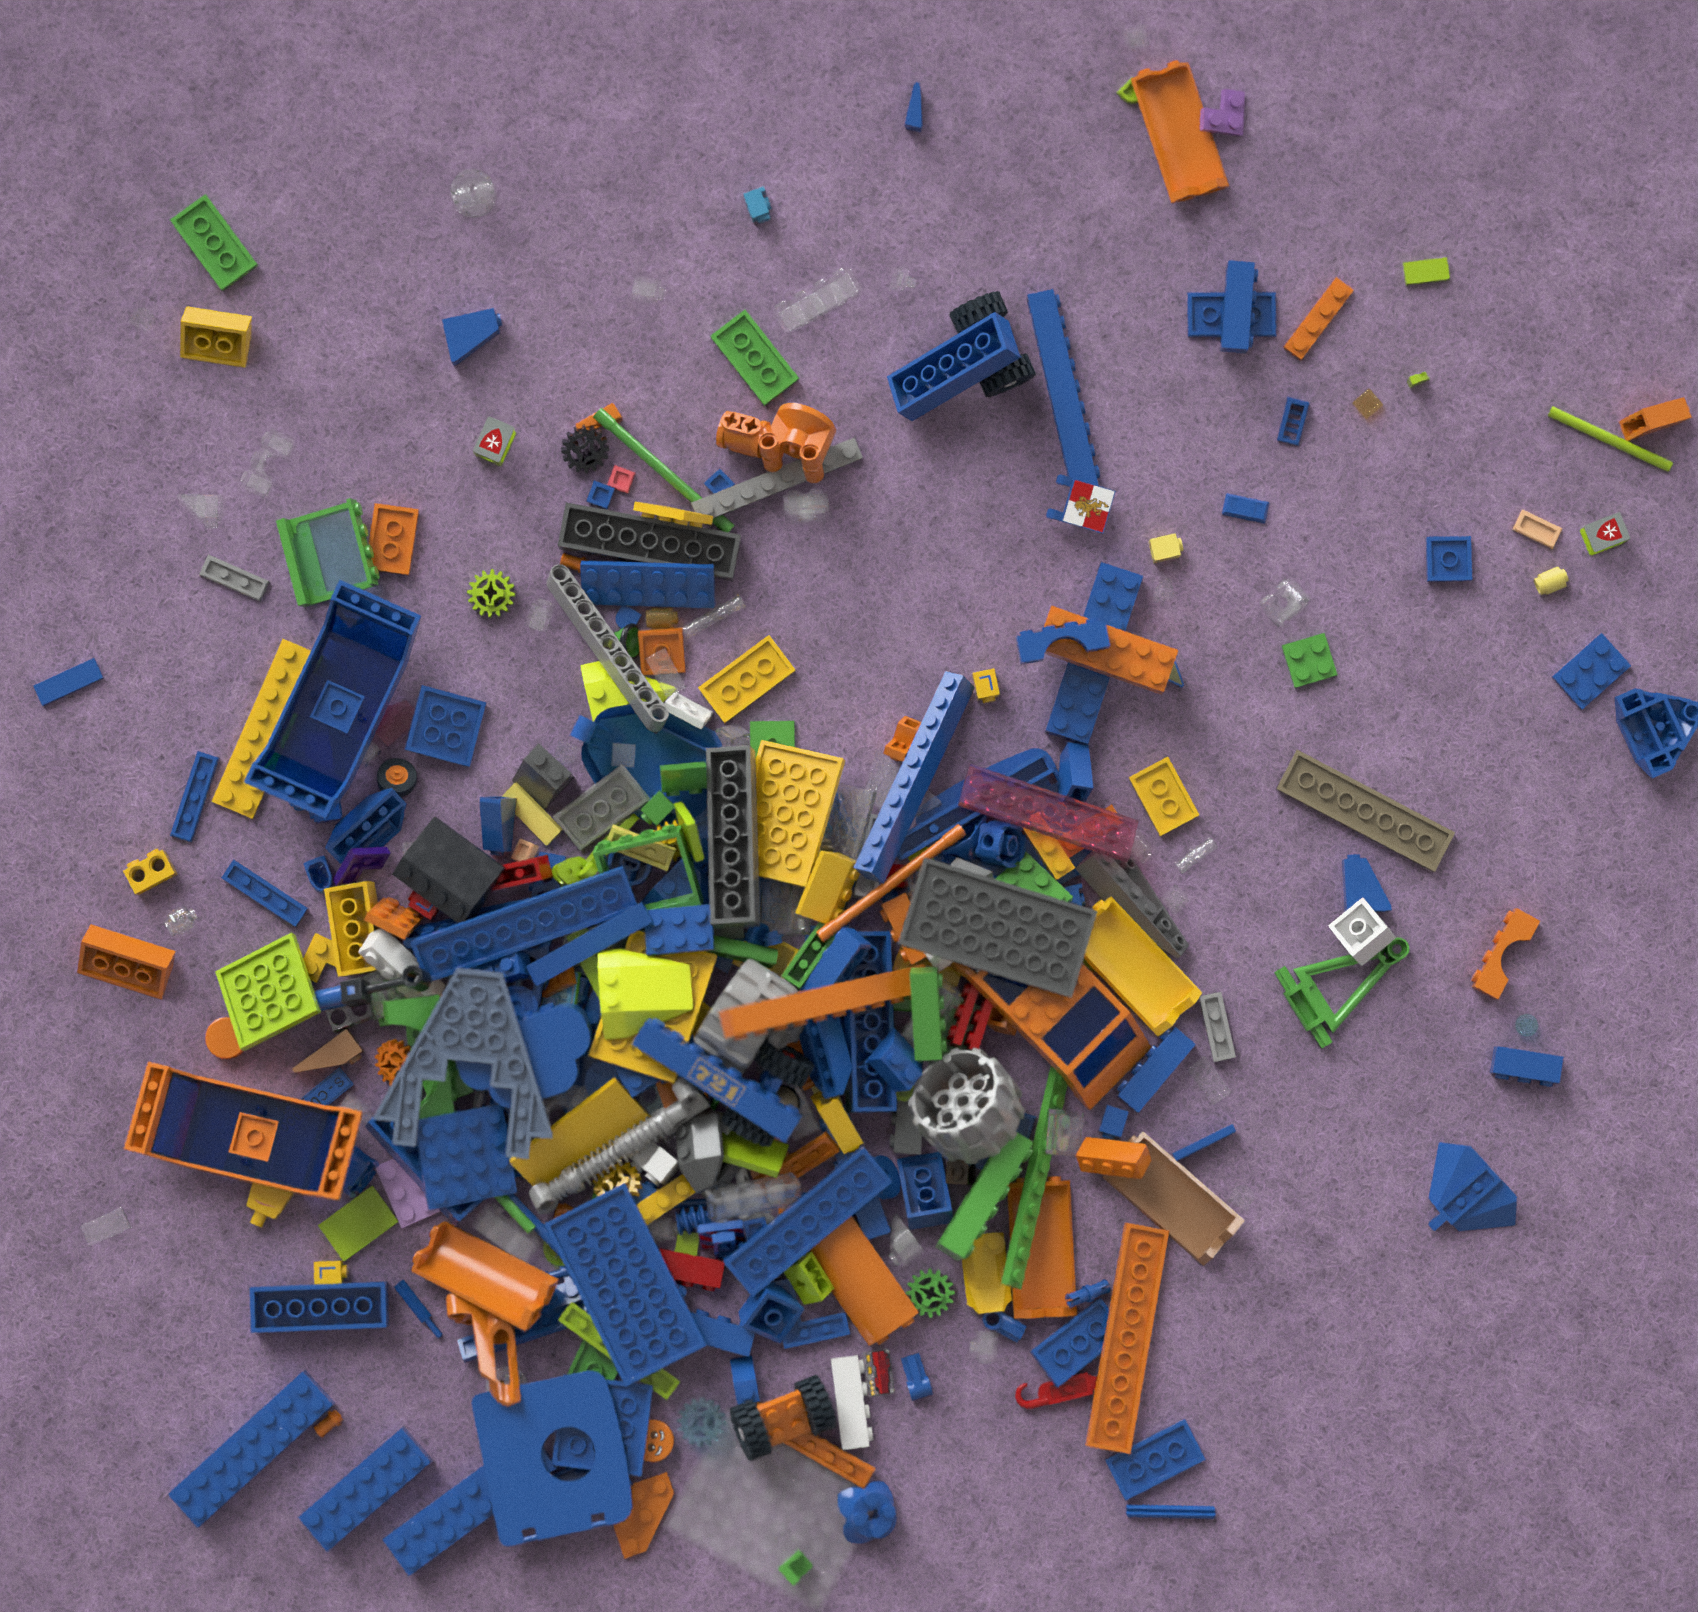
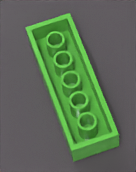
M1017 1133L1013 1141L1010 1140L1000 1149L999 1154L989 1157L935 1248L956 1261L969 1258L975 1248V1245H973L974 1240L981 1238L987 1228L984 1225L986 1220L989 1221L990 1218L994 1217L999 1208L996 1206L997 1202L1002 1199L1004 1200L1010 1190L1008 1187L1009 1182L1016 1180L1022 1170L1019 1168L1021 1162L1027 1161L1032 1154L1033 1149L1030 1148L1033 1144L1032 1141Z

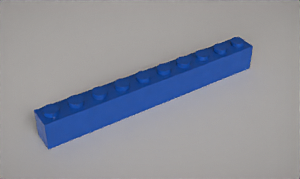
M1053 289L1027 294L1026 299L1067 476L1099 486L1097 478H1100L1099 467L1094 465L1092 457H1095L1093 443L1089 444L1087 437L1091 435L1088 422L1084 423L1082 414H1086L1083 401H1079L1077 394L1081 392L1078 379L1074 380L1073 372L1076 371L1073 358L1069 359L1067 351L1071 350L1068 337H1064L1065 320L1064 316H1059L1058 308L1061 307L1059 295H1055Z
M945 671L855 863L854 868L868 880L884 884L975 689L963 675Z

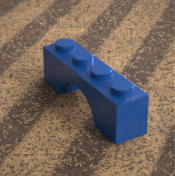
M1099 617L1086 619V623L1079 625L1077 621L1064 624V627L1057 629L1055 625L1042 628L1041 632L1033 633L1032 629L1021 631L1019 636H1016L1020 665L1043 661L1046 649L1053 642L1061 639H1070L1078 642L1087 653L1110 648L1106 621L1100 620Z

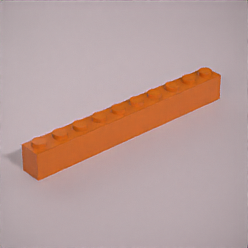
M917 965L719 1011L725 1038L734 1037V1041L748 1038L747 1033L754 1032V1036L768 1033L767 1029L772 1027L774 1032L787 1029V1024L793 1023L794 1027L807 1024V1019L813 1018V1022L826 1020V1015L832 1014L833 1018L846 1015L845 1010L852 1009V1013L866 1010L865 1006L871 1005L872 1009L885 1006L884 1001L890 1000L891 1004L903 1002V997L909 996L911 1000L910 970L915 967H925V965Z

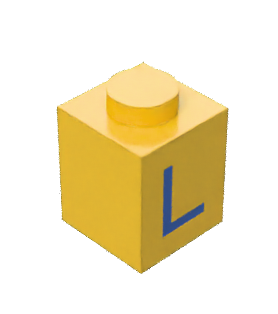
M995 668L972 673L977 701L982 700L983 703L996 701L995 697H998L1000 692Z
M343 1260L314 1262V1284L344 1283V1278L348 1276L347 1265H343Z

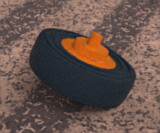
M389 759L382 763L377 771V784L381 791L393 788L400 797L411 793L416 786V770L405 759Z

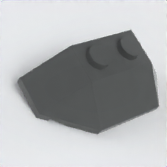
M708 1107L678 1126L675 1132L678 1166L694 1191L698 1194L716 1186V1177L720 1172L724 1157L720 1114L711 1107Z

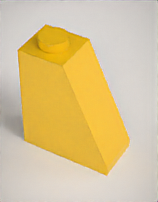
M821 1091L810 1097L843 1154L856 1151L863 1144V1141L837 1097L825 1099Z

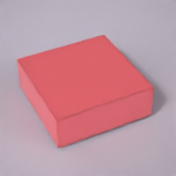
M614 465L607 485L628 494L636 473Z

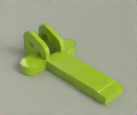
M632 813L616 826L629 830L639 818ZM609 833L602 841L608 839ZM592 852L586 860L580 856L568 858L554 865L551 871L552 878L561 887L594 876L598 869Z

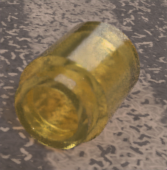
M652 607L651 610H646L647 628H652V630L674 628V625H678V611H674L673 607Z

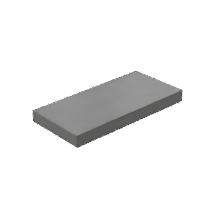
M621 764L555 813L553 818L581 851L609 831L613 824L617 825L648 802L650 797L624 765Z

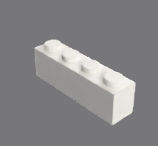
M381 928L368 935L358 952L388 980L401 978L404 969L410 965L420 967L416 957L389 932ZM438 979L432 981L430 987L424 992H417L406 986L396 989L407 998L432 994L439 995L446 985Z
M858 1355L831 1358L842 1449L868 1447L869 1441H873L872 1427H867L866 1418H870L869 1404L864 1405L863 1396L867 1395L866 1382H861L860 1373H865L863 1359L858 1360Z

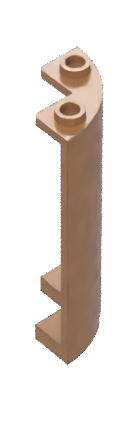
M1142 1132L1138 1137L1133 1135L1127 1142L1147 1144L1152 1160L1142 1179L1103 1175L1102 1178L1159 1228L1168 1230L1169 1236L1204 1266L1216 1255L1223 1244L1236 1233L1245 1220L1145 1132Z

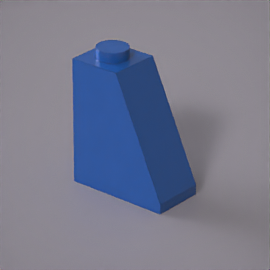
M494 308L442 319L453 366L461 363L500 333L499 327L503 326L500 313L496 314Z
M1068 742L1060 754L1057 811L1078 814L1094 788L1089 745Z
M501 796L480 797L483 850H489L490 855L503 856L504 852L512 851L516 798Z
M1360 854L1347 855V859L1342 860L1345 912L1361 898H1364L1375 912L1391 911L1392 906L1367 858H1360Z

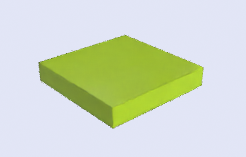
M677 802L674 804L678 823L682 825L689 851L696 862L704 860L696 823L683 802Z

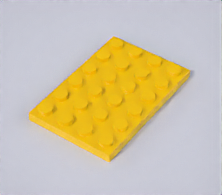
M761 740L756 756L759 877L806 887L817 861L845 759Z
M637 930L630 934L625 950L646 954L645 932ZM705 951L655 955V957L690 965L693 1010L664 1022L666 1029L671 1032L673 1030L679 1032L685 1037L684 1040L689 1043L718 956ZM601 1017L588 1055L589 1057L672 1084L676 1082L678 1076L676 1072L632 1045L638 1034L628 1038L605 1040Z

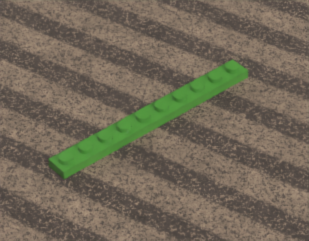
M1052 1066L1048 1075L1032 1145L1033 1152L1029 1158L1001 1284L1014 1289H1021L1025 1279L1026 1266L1030 1257L1031 1244L1035 1235L1036 1222L1040 1213L1041 1200L1045 1191L1046 1178L1050 1169L1051 1156L1055 1147L1056 1134L1060 1125L1061 1112L1065 1103L1068 1086L1064 1078Z

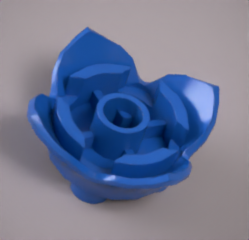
M873 1481L865 1489L851 1487L838 1493V1508L846 1519L843 1526V1534L847 1542L856 1544L866 1543L875 1538H884L894 1530L897 1519L896 1509L893 1505L892 1492L885 1482ZM869 1510L873 1511L872 1517H869L867 1515V1512Z

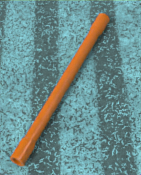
M957 824L936 843L885 880L884 884L881 883L837 918L829 921L816 931L823 943L826 942L843 926L919 870L924 857L933 859L946 848L966 835L963 828Z

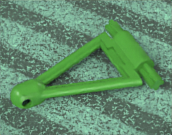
M1397 937L1370 960L1378 959L1380 963L1335 1015L1312 980L1311 975L1358 964L1351 954L1294 968L1293 971L1300 981L1299 984H1296L1286 966L1280 968L1274 974L1286 991L1283 995L1306 1032L1311 1031L1322 1049L1333 1041L1321 1023L1325 1021L1330 1031L1334 1033L1393 964L1408 955L1409 945L1405 939ZM1398 944L1401 946L1402 950L1399 954L1393 953V945ZM1384 952L1389 957V959H1386V957L1383 955Z

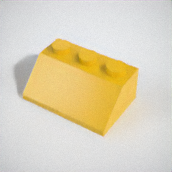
M186 307L180 325V358L246 368L252 333V316Z
M820 851L795 913L825 924L844 912L843 909L846 902L852 895L851 889L853 884L860 876V873L854 868L856 860L841 853Z

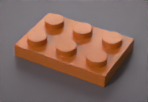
M375 503L368 545H371L373 549V565L377 567L379 572L410 576L419 509Z
M383 897L368 911L364 920L405 940L420 925L424 916L411 907L405 908L399 905V902L393 898Z

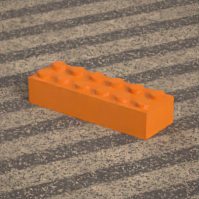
M1051 606L1044 627L1055 625L1056 629L1062 628L1065 623L1077 621L1079 625L1086 623V619L1089 618ZM1106 625L1110 642L1109 649L1087 653L1078 642L1070 639H1061L1053 642L1045 651L1046 655L1161 695L1164 693L1178 653L1177 649Z

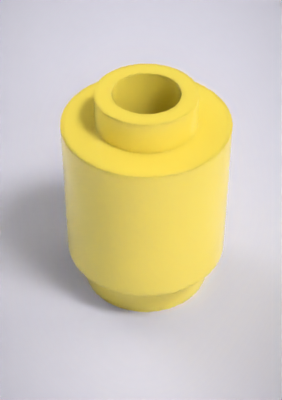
M1555 567L1539 574L1534 579V584L1540 595H1548L1567 587L1566 582L1569 579L1564 569L1560 570L1559 567Z

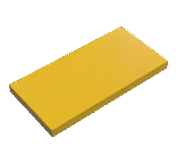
M614 1077L551 1126L552 1139L540 1137L533 1139L530 1145L529 1159L511 1157L509 1161L532 1186L539 1183L549 1184L551 1180L554 1181V1178L557 1177L559 1179L562 1170L567 1168V1166H572V1163L578 1164V1159L585 1161V1155L591 1158V1151L597 1154V1147L603 1150L604 1143L609 1146V1140L614 1141L615 1136L621 1137V1132L627 1133V1128L633 1129L634 1124L640 1125V1120L645 1122L646 1116L650 1118L652 1116L635 1098L631 1097L624 1086Z

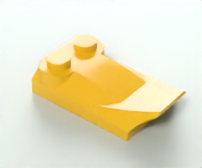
M1004 1232L986 1233L981 1238H978V1240H974L973 1245H975V1248L969 1258L962 1259L967 1306L972 1307L978 1314L1005 1311L1006 1306L1012 1300L1011 1288L1001 1284L1007 1259Z

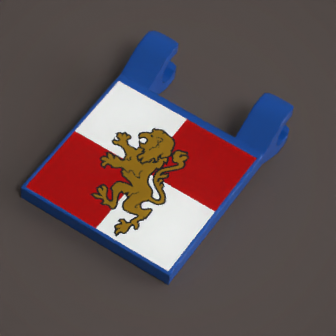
M1059 474L1056 483L1070 487L1064 511L1060 512L1050 508L1047 510L1046 517L1103 534L1116 491Z

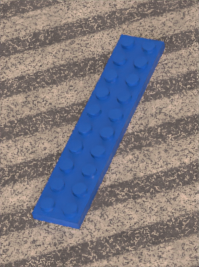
M624 866L413 939L410 943L420 968L429 972L432 981L454 974L457 968L469 969L612 919L637 905V901Z

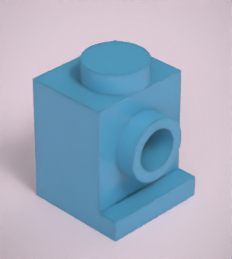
M764 186L743 194L752 222L758 221L759 224L771 219L768 211L772 209L768 197L763 198V195H766Z

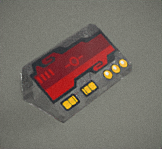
M887 1348L862 1352L868 1397L895 1393L890 1350Z

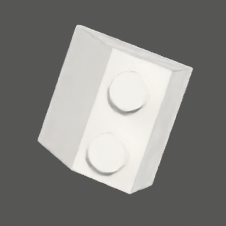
M1361 898L1329 925V928L1361 966L1396 938L1364 898Z

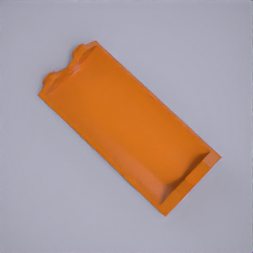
M1179 60L1167 63V67L1160 71H1152L1150 68L1140 70L1138 76L1131 78L1171 203L1192 200L1196 196H1204L1229 187L1212 133L1200 131V112L1203 105L1189 63L1179 62Z
M1061 1176L1047 1177L1048 1181L1045 1183V1191L1041 1200L1035 1235L1031 1244L1030 1257L1026 1266L1025 1279L1021 1289L1012 1288L1014 1319L1077 1316V1305L1070 1308L1066 1302L1071 1300H1065V1295L1075 1292L1076 1286L1070 1180L1061 1181ZM1016 1178V1183L1008 1184L1010 1188L1008 1192L1010 1242L1025 1178Z
M852 1216L808 1251H812L834 1286L831 1292L869 1346L875 1342L878 1345L882 1344L890 1338L888 1334L900 1326L904 1329L914 1322L913 1317L919 1312Z
M447 1221L432 1228L429 1234L431 1238L429 1245L420 1251L418 1250L412 1259L414 1264L411 1271L525 1331L541 1316L540 1310L544 1305H548L559 1282V1279Z

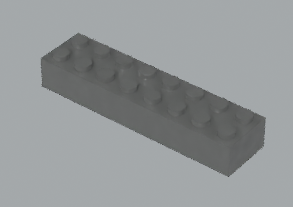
M566 502L558 548L559 550L624 562L714 564V578L733 582L742 538L740 534L681 525L675 522Z
M750 745L706 748L710 924L716 930L760 927L755 750Z

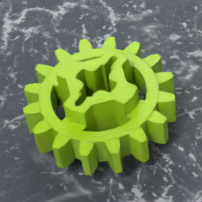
M491 569L488 575L483 570L482 577L475 575L476 582H469L473 589L467 591L468 595H472L468 602L475 603L472 609L474 611L481 609V616L487 612L489 618H492L493 613L501 617V610L508 612L506 606H513L514 604L510 597H516L514 592H510V590L515 588L514 584H507L510 578L507 576L503 579L502 571L495 575L494 569ZM487 580V584L483 588H478L481 583ZM496 581H500L506 590L499 589ZM492 586L497 595H493L490 601L486 592H490ZM477 598H484L486 607L482 606ZM500 599H505L501 605L495 607V604Z

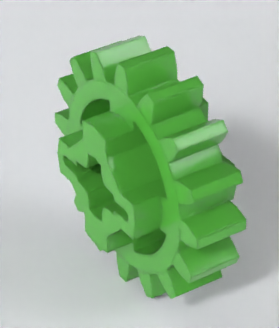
M929 1268L927 1274L920 1270V1277L912 1276L915 1281L914 1283H907L911 1290L906 1291V1294L911 1295L910 1301L914 1302L915 1308L921 1309V1316L928 1312L929 1317H932L935 1311L940 1316V1309L948 1310L946 1303H953L949 1295H953L955 1292L949 1290L953 1283H946L947 1275L940 1277V1270L933 1274L932 1269ZM925 1278H931L930 1283L926 1285L918 1284ZM939 1281L944 1285L945 1294L939 1292L937 1287ZM930 1287H934V1292L940 1297L931 1296L930 1299H927V1294L920 1290V1288L930 1289ZM915 1291L922 1295L921 1305L916 1300ZM936 1300L942 1302L934 1308H929L931 1302Z

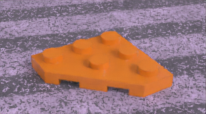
M667 1472L635 1482L631 1486L632 1510L630 1515L624 1521L613 1524L624 1559L646 1552L674 1495Z

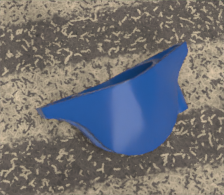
M981 814L962 827L966 835L941 853L944 855L956 854L966 860L978 858L975 854V849L978 846L980 826L982 823H986L987 820L986 815Z

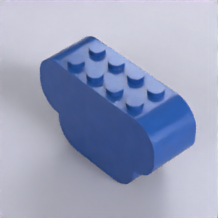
M554 1002L541 1006L538 1012L533 1013L531 1009L518 1015L517 1020L542 1099L565 1092L574 1084L580 1072L579 1057L586 1052L591 1044L593 1031L588 1015L576 1004L562 1003L555 1006ZM456 1060L460 1077L465 1084L478 1090L489 1089L496 1103L503 1107L511 1108L513 1089L490 1087L492 1064Z

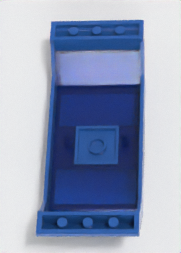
M339 580L330 598L323 627L266 747L255 762L252 763L244 783L327 819L350 788L402 678L422 616Z

